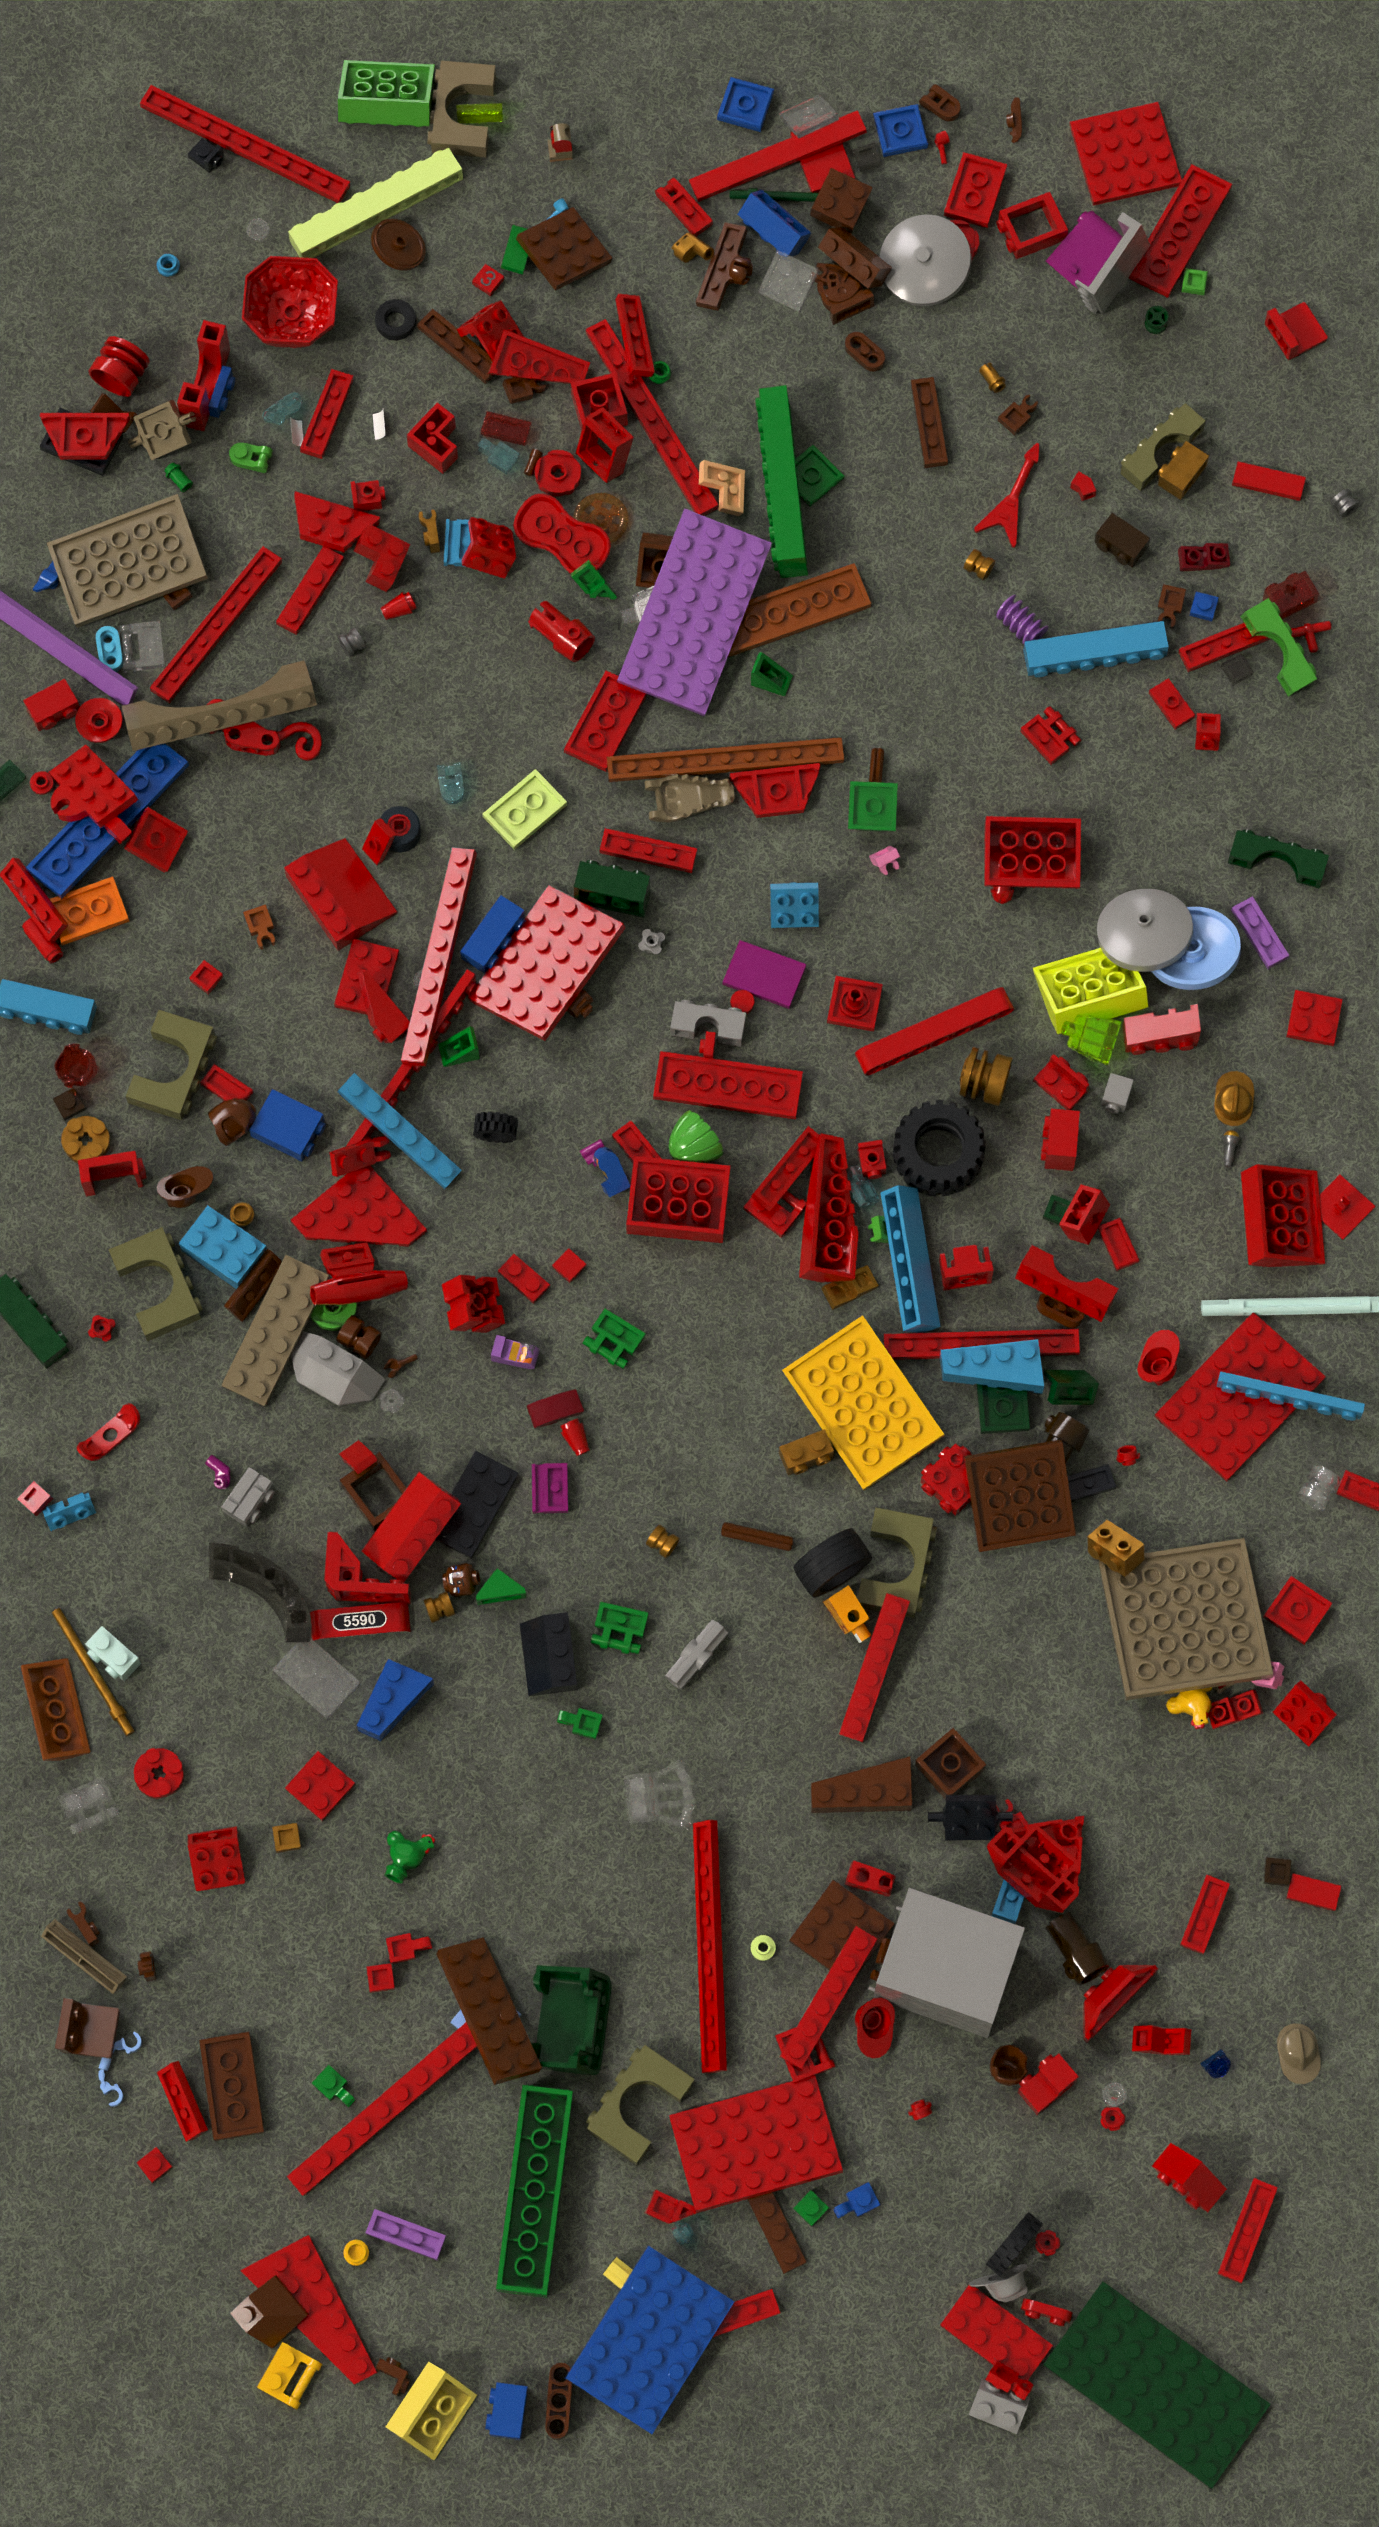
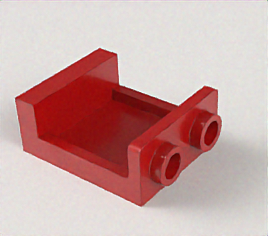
M136 1151L78 1160L80 1180L86 1197L96 1195L94 1181L134 1175L140 1188L143 1187L142 1180L147 1179L145 1165H143L142 1158L137 1157Z

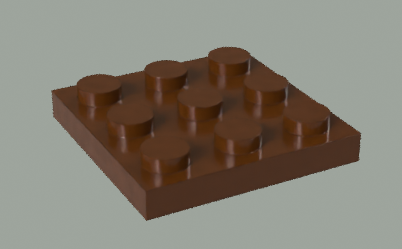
M574 207L519 233L516 238L555 291L608 265L612 261L611 255Z
M833 1880L789 1942L830 1970L854 1928L857 1926L878 1939L858 1972L859 1974L881 1944L882 1939L892 1929L894 1923Z

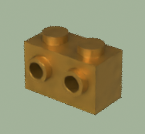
M1187 441L1182 447H1176L1171 455L1172 460L1168 465L1165 463L1158 472V486L1180 500L1206 468L1209 455Z
M824 1429L780 1446L779 1455L787 1474L791 1475L794 1473L798 1475L806 1472L811 1466H822L829 1463L834 1457V1450Z
M1109 1520L1103 1522L1087 1536L1088 1553L1094 1559H1099L1112 1571L1118 1572L1124 1577L1145 1560L1144 1544Z

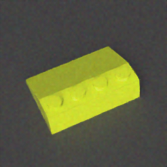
M1101 948L1033 968L1046 1009L1057 1034L1073 1030L1078 1017L1111 1019L1148 1008L1147 990L1139 971L1128 970L1114 964L1104 955Z

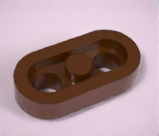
M852 332L846 337V352L866 370L875 372L884 366V352L861 332ZM859 344L860 348L855 349L852 345ZM874 358L877 362L871 363L869 360Z
M1044 1293L1040 1295L1036 1304L1037 1310L1042 1315L1069 1328L1078 1327L1084 1318V1313Z

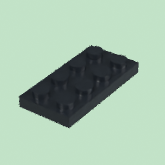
M475 1450L451 1493L459 1499L461 1505L435 1540L472 1559L519 1473Z

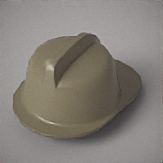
M1290 2024L1285 2026L1277 2038V2049L1283 2074L1288 2080L1296 2084L1309 2083L1317 2077L1320 2071L1321 2060L1317 2039L1314 2032L1305 2025Z

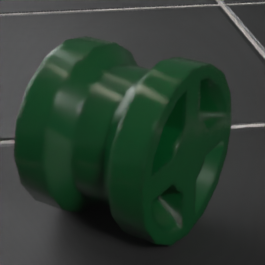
M1153 306L1147 310L1144 324L1148 332L1160 334L1165 331L1169 318L1167 310L1161 306Z

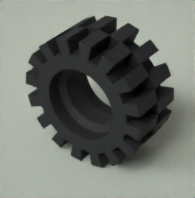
M500 1112L477 1113L475 1115L473 1136L477 1139L480 1138L482 1141L487 1140V1142L511 1143L516 1140L518 1119L512 1115L508 1116L506 1113L500 1114Z

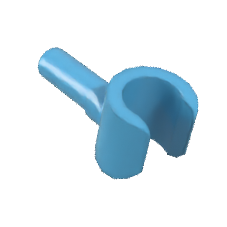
M563 198L553 204L556 211L549 218L569 209Z

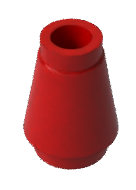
M410 592L400 593L381 607L386 620L412 614V611L417 609Z
M578 1418L560 1426L562 1429L561 1435L573 1452H575L576 1456L590 1451L583 1423H580Z

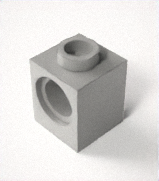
M1110 1073L1101 1106L1105 1107V1110L1110 1113H1124L1133 1085V1079Z

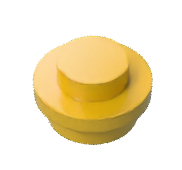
M352 2240L344 2248V2258L353 2266L364 2264L369 2257L368 2246L361 2240Z

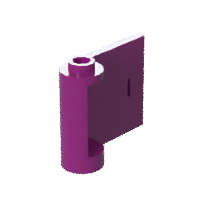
M1085 211L1077 220L1078 224L1046 260L1052 268L1076 288V280L1088 287L1090 286L1123 237L1094 211Z

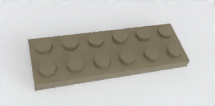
M285 1255L225 1376L222 1387L264 1407L267 1406L316 1306L312 1303L310 1297V1287L329 1280L330 1276Z

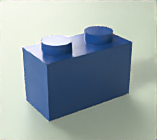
M497 2382L496 2388H491L489 2403L493 2404L492 2414H487L485 2429L490 2430V2436L521 2440L528 2392L527 2386Z

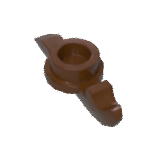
M1018 97L1013 99L1011 114L1006 116L1007 126L1013 130V132H1010V135L1013 136L1012 143H1016L1022 135L1020 98Z

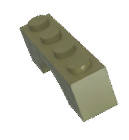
M1186 403L1180 408L1176 407L1169 414V419L1164 424L1161 422L1155 427L1152 432L1153 435L1149 439L1144 438L1138 444L1137 450L1133 454H1127L1122 460L1120 474L1138 490L1142 491L1157 476L1158 465L1154 455L1160 447L1173 442L1184 444L1187 441L1191 443L1204 430L1206 420Z

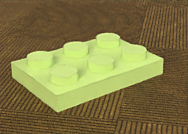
M535 769L482 815L515 850L566 807L567 801Z

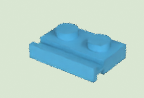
M446 519L444 566L465 567L462 566L461 560L471 543L469 520L457 519V521H450V519Z

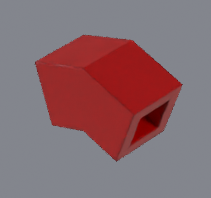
M1078 471L1071 482L1070 488L1079 493L1082 501L1095 497L1096 488L1092 479Z
M117 816L104 825L107 832L119 844L123 843L132 834V831Z

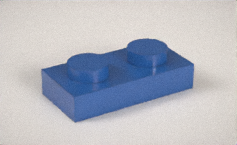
M222 366L208 406L210 416L219 418L221 411H225L227 408V393L229 390L232 391L235 385V377H233L231 367Z

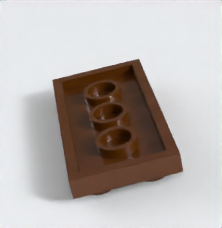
M250 2032L199 2040L213 2140L219 2141L264 2133Z

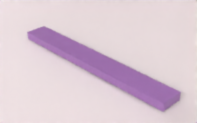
M0 591V619L120 704L127 705L133 703L138 687Z

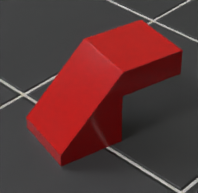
M1154 2025L1134 2026L1132 2051L1162 2055H1190L1192 2030L1188 2028L1165 2029Z

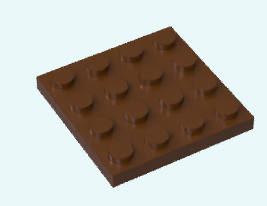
M1061 1439L964 1456L979 1552L1076 1536Z

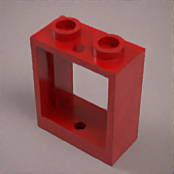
M1050 192L1000 210L998 221H996L999 232L1001 234L1004 233L1007 238L1005 242L1009 253L1013 252L1016 259L1061 243L1068 235V228ZM1042 208L1052 231L1020 242L1010 220Z
M602 407L586 416L576 454L605 483H608L623 474L634 437ZM599 438L613 451L612 456L597 444Z

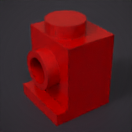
M378 480L360 483L350 482L354 509L359 511L382 509L381 501L386 500L384 486L379 487Z
M882 1140L858 1143L857 1151L862 1177L878 1179L882 1177V1174H886ZM876 1157L877 1160L875 1162H870L868 1158Z

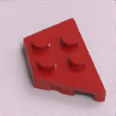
M40 413L41 421L60 460H107L130 421L129 413Z
M295 491L294 493L299 535L302 540L345 552L352 547L354 542L358 541L368 523L375 527L380 523L379 516Z
M820 763L730 773L729 777L756 818L804 813L820 771Z

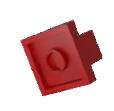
M976 1245L953 1248L954 1260L951 1261L950 1268H947L945 1253L940 1254L939 1263L943 1291L990 1284L993 1276V1265L990 1260L988 1247H983L982 1263L979 1261Z

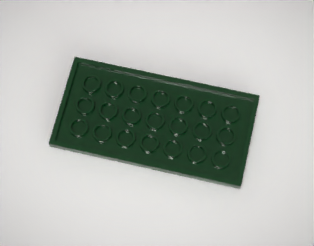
M1103 2281L1043 2364L1048 2370L1210 2489L1214 2487L1270 2406L1269 2402Z

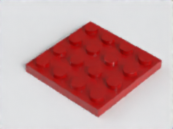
M1158 102L1070 121L1069 126L1093 206L1174 188L1180 185L1182 181Z

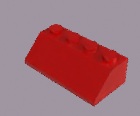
M419 1471L361 1552L397 1580L405 1581L461 1505L459 1499Z

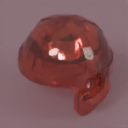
M80 1044L66 1045L54 1065L58 1078L68 1088L86 1086L97 1074L98 1066L93 1054L79 1048Z

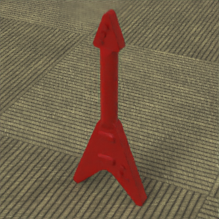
M1036 443L1024 455L1025 462L1011 493L974 528L976 533L996 525H1001L1007 534L1011 547H1016L1018 498L1034 463H1038L1039 443Z

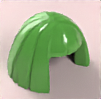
M691 1110L686 1111L674 1126L669 1139L670 1155L673 1160L699 1163L712 1162L723 1155L722 1145L718 1142L719 1139L713 1130L710 1131L711 1127Z

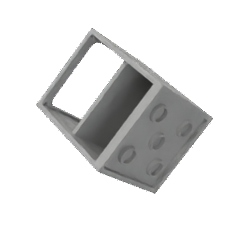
M909 1888L903 1906L896 1907V1910L901 1912L879 1973L876 1987L869 1986L868 1990L874 1991L873 1998L881 1997L887 1999L893 2006L988 2038L1025 1928Z

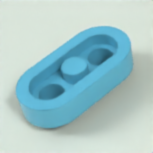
M104 626L96 633L98 657L102 663L117 672L123 666L119 633L114 627ZM106 638H112L110 643L104 642ZM110 659L116 660L114 664L107 663Z

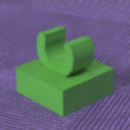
M878 1215L871 1218L872 1224L868 1226V1229L873 1230L874 1237L870 1238V1241L889 1243L885 1217Z

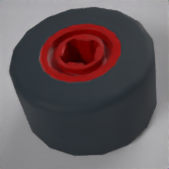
M395 806L389 808L381 815L380 818L396 834L389 850L402 853L411 850L417 845L421 836V826L419 818L413 810L408 807Z

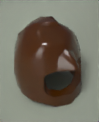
M242 1098L223 1101L208 1112V1116L215 1127L216 1135L220 1142L225 1146H229L244 1136L256 1119V1109L249 1101Z

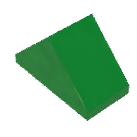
M759 652L751 672V685L785 696L793 675L763 652Z
M472 1026L438 1044L443 1067L480 1059L476 1036Z
M498 1568L476 1595L477 1605L526 1598L525 1588Z

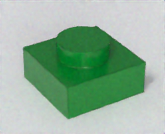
M812 2190L793 2208L811 2227L829 2209Z

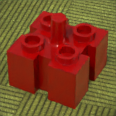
M459 1275L442 1284L445 1303H448L451 1308L447 1312L451 1331H467L472 1329V1332L487 1333L505 1324L502 1305H497L496 1300L500 1296L496 1277L482 1276L475 1279V1276Z

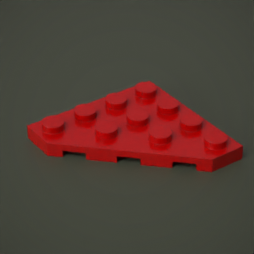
M371 1166L347 1173L291 1219V1223L306 1240H331V1242L346 1243L367 1242L368 1244L376 1245L391 1244L409 1247L427 1232L425 1226Z

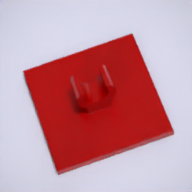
M1341 1175L1319 1195L1322 1222L1342 1240L1376 1207Z

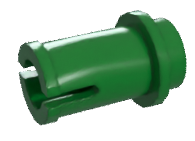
M173 462L165 468L166 478L171 479L181 492L184 493L191 488L193 482L183 473L179 464Z

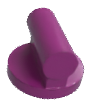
M601 1139L580 1150L582 1157L588 1165L593 1163L594 1167L597 1166L593 1156L597 1149L605 1147Z

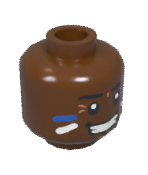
M469 1563L449 1566L442 1577L445 1591L449 1592L453 1597L474 1594L477 1585H480L481 1582L479 1571L474 1570L473 1566Z

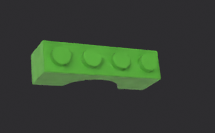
M1268 598L1245 611L1240 617L1252 637H1268L1274 640L1281 648L1283 666L1277 675V679L1289 697L1313 683L1317 679L1315 676L1316 670L1303 656L1304 650L1298 642L1296 643L1291 636L1292 630L1290 626L1283 622L1279 616L1280 610L1278 606Z

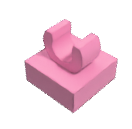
M890 845L869 856L872 864L879 867L884 875L888 874L886 870L888 863H892L894 869H899V864L895 860L900 857L896 848Z
M1271 1661L1273 1678L1255 1680L1252 1683L1256 1686L1277 1689L1278 1686L1282 1685L1284 1679L1282 1675L1284 1666L1281 1663Z

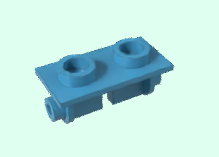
M81 1492L68 1498L69 1506L66 1507L63 1501L46 1506L47 1509L43 1510V1514L50 1531L95 1514L96 1511L89 1493L83 1494Z

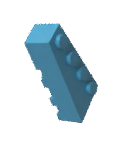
M1038 1339L940 1351L943 1381L971 1385H988V1387L994 1388L1004 1387L1017 1391L1027 1390L1043 1394L1044 1380Z

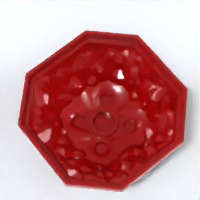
M270 256L245 276L242 321L266 345L290 348L311 346L335 326L338 280L317 258Z

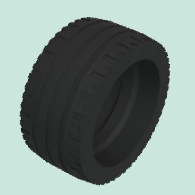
M849 1528L831 1536L812 1548L795 1563L793 1569L806 1591L813 1598H816L834 1590L853 1578L870 1563L872 1556L855 1530Z

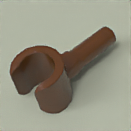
M413 1354L399 1361L397 1359H390L383 1369H393L388 1377L394 1378L401 1367L417 1360V1355Z

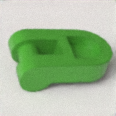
M240 442L234 444L229 450L230 460L235 466L261 473L267 472L269 466L267 461L273 453V450L267 446H255ZM254 455L259 456L258 460H252Z

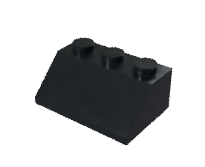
M568 1612L543 1615L520 1623L528 1696L578 1690Z

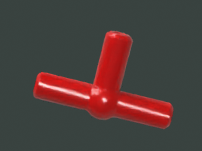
M1331 622L1306 623L1301 627L1291 628V636L1294 638L1305 635L1309 652H1317L1319 649L1314 633L1331 630Z

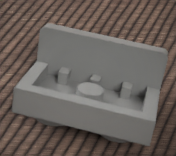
M982 2379L969 2415L1017 2434L1030 2397L1027 2396L1025 2400H1022L1013 2391L1009 2390L1007 2393L1004 2390L997 2389L989 2381Z

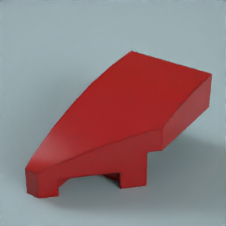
M654 2190L644 2214L670 2224L696 2214L693 2205Z

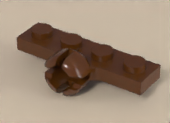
M724 223L714 255L711 258L695 301L698 307L719 311L729 284L745 285L750 281V278H746V276L752 275L753 264L751 259L739 256L748 233L745 226Z

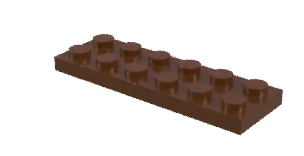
M484 1937L439 1949L436 1955L494 2085L539 2073L542 2069L541 2064Z

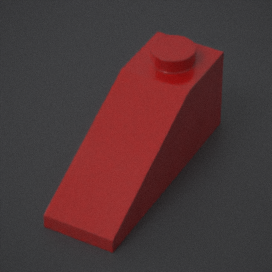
M360 970L357 974L369 1023L374 1029L372 1033L379 1042L392 1043L409 1028L410 1021L367 970Z

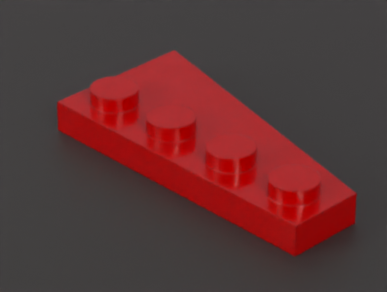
M504 329L488 374L571 384L585 380L590 362Z

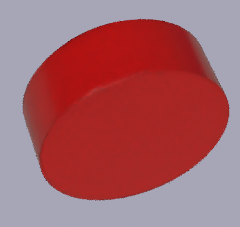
M747 990L736 991L730 1000L731 1008L741 1009L746 1014L750 1013L754 1008L753 995Z

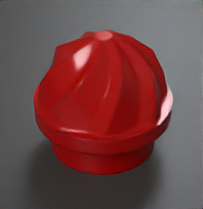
M993 886L991 893L996 902L1005 904L1011 900L1014 889L1012 887Z

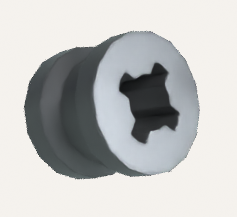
M1348 488L1339 492L1330 502L1333 507L1339 510L1341 518H1345L1353 513L1360 505V502L1351 496L1352 492Z
M356 628L350 629L346 635L341 634L338 636L339 643L348 657L352 656L357 649L362 650L366 648Z

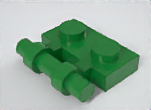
M604 1309L592 1326V1331L598 1334L597 1338L594 1340L586 1336L582 1344L590 1348L589 1351L595 1355L598 1353L608 1359V1363L611 1365H617L624 1369L628 1364V1360L621 1357V1355L626 1351L633 1356L645 1338L646 1333L609 1310ZM605 1340L617 1346L614 1351L603 1346Z
M600 1602L595 1627L604 1630L602 1636L593 1634L591 1643L600 1645V1648L603 1649L610 1647L622 1650L621 1653L629 1654V1652L639 1654L641 1645L632 1643L633 1636L643 1638L649 1615L648 1612ZM611 1631L625 1634L624 1641L610 1638Z

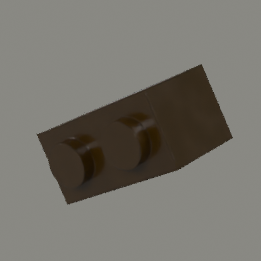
M1111 513L1097 531L1095 543L1101 551L1113 554L1122 565H1129L1133 568L1148 549L1150 537L1114 513Z

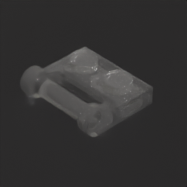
M160 621L119 626V635L122 636L124 663L122 668L124 673L165 668ZM138 633L140 660L134 661L131 635Z

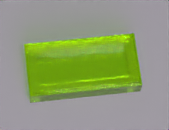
M502 103L456 105L457 121L459 123L503 121Z

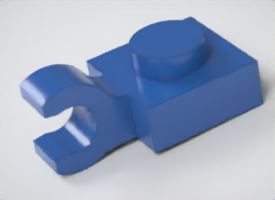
M868 2182L846 2193L848 2201L834 2207L833 2210L838 2219L852 2211L859 2217L879 2207L880 2203Z

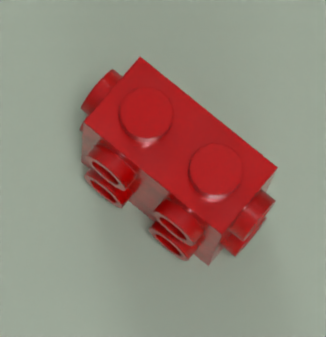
M956 1443L951 1448L949 1446L945 1447L938 1455L940 1459L934 1465L929 1463L922 1470L921 1474L923 1476L920 1482L922 1490L928 1496L932 1497L934 1495L940 1501L939 1506L946 1513L952 1512L955 1516L971 1501L964 1456L972 1455L964 1446L959 1447Z

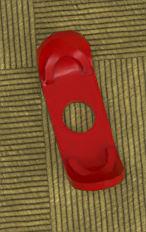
M130 1403L123 1405L114 1418L90 1438L77 1445L76 1448L79 1454L90 1461H97L107 1455L138 1427L140 1423L138 1409ZM110 1429L117 1431V1438L114 1441L108 1442L104 1439L106 1431Z

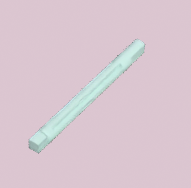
M1379 1296L1201 1300L1202 1316H1250L1252 1313L1256 1315L1379 1312Z

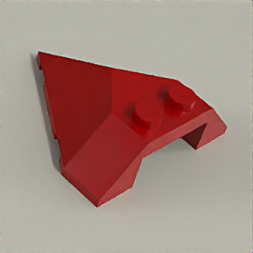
M1078 1816L1065 1821L1059 1819L1028 1824L1015 1829L1011 1827L1003 1828L987 1844L986 1847L997 1873L1035 1907L1063 1913L1078 1897V1878L1081 1869L1083 1841L1081 1836L1084 1816Z

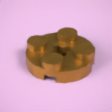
M81 1116L68 1121L62 1133L61 1143L67 1156L78 1163V1160L105 1155L110 1147V1135L104 1122L95 1117ZM84 1135H89V1138L93 1139L92 1142L87 1143V1146H83L82 1141H79Z

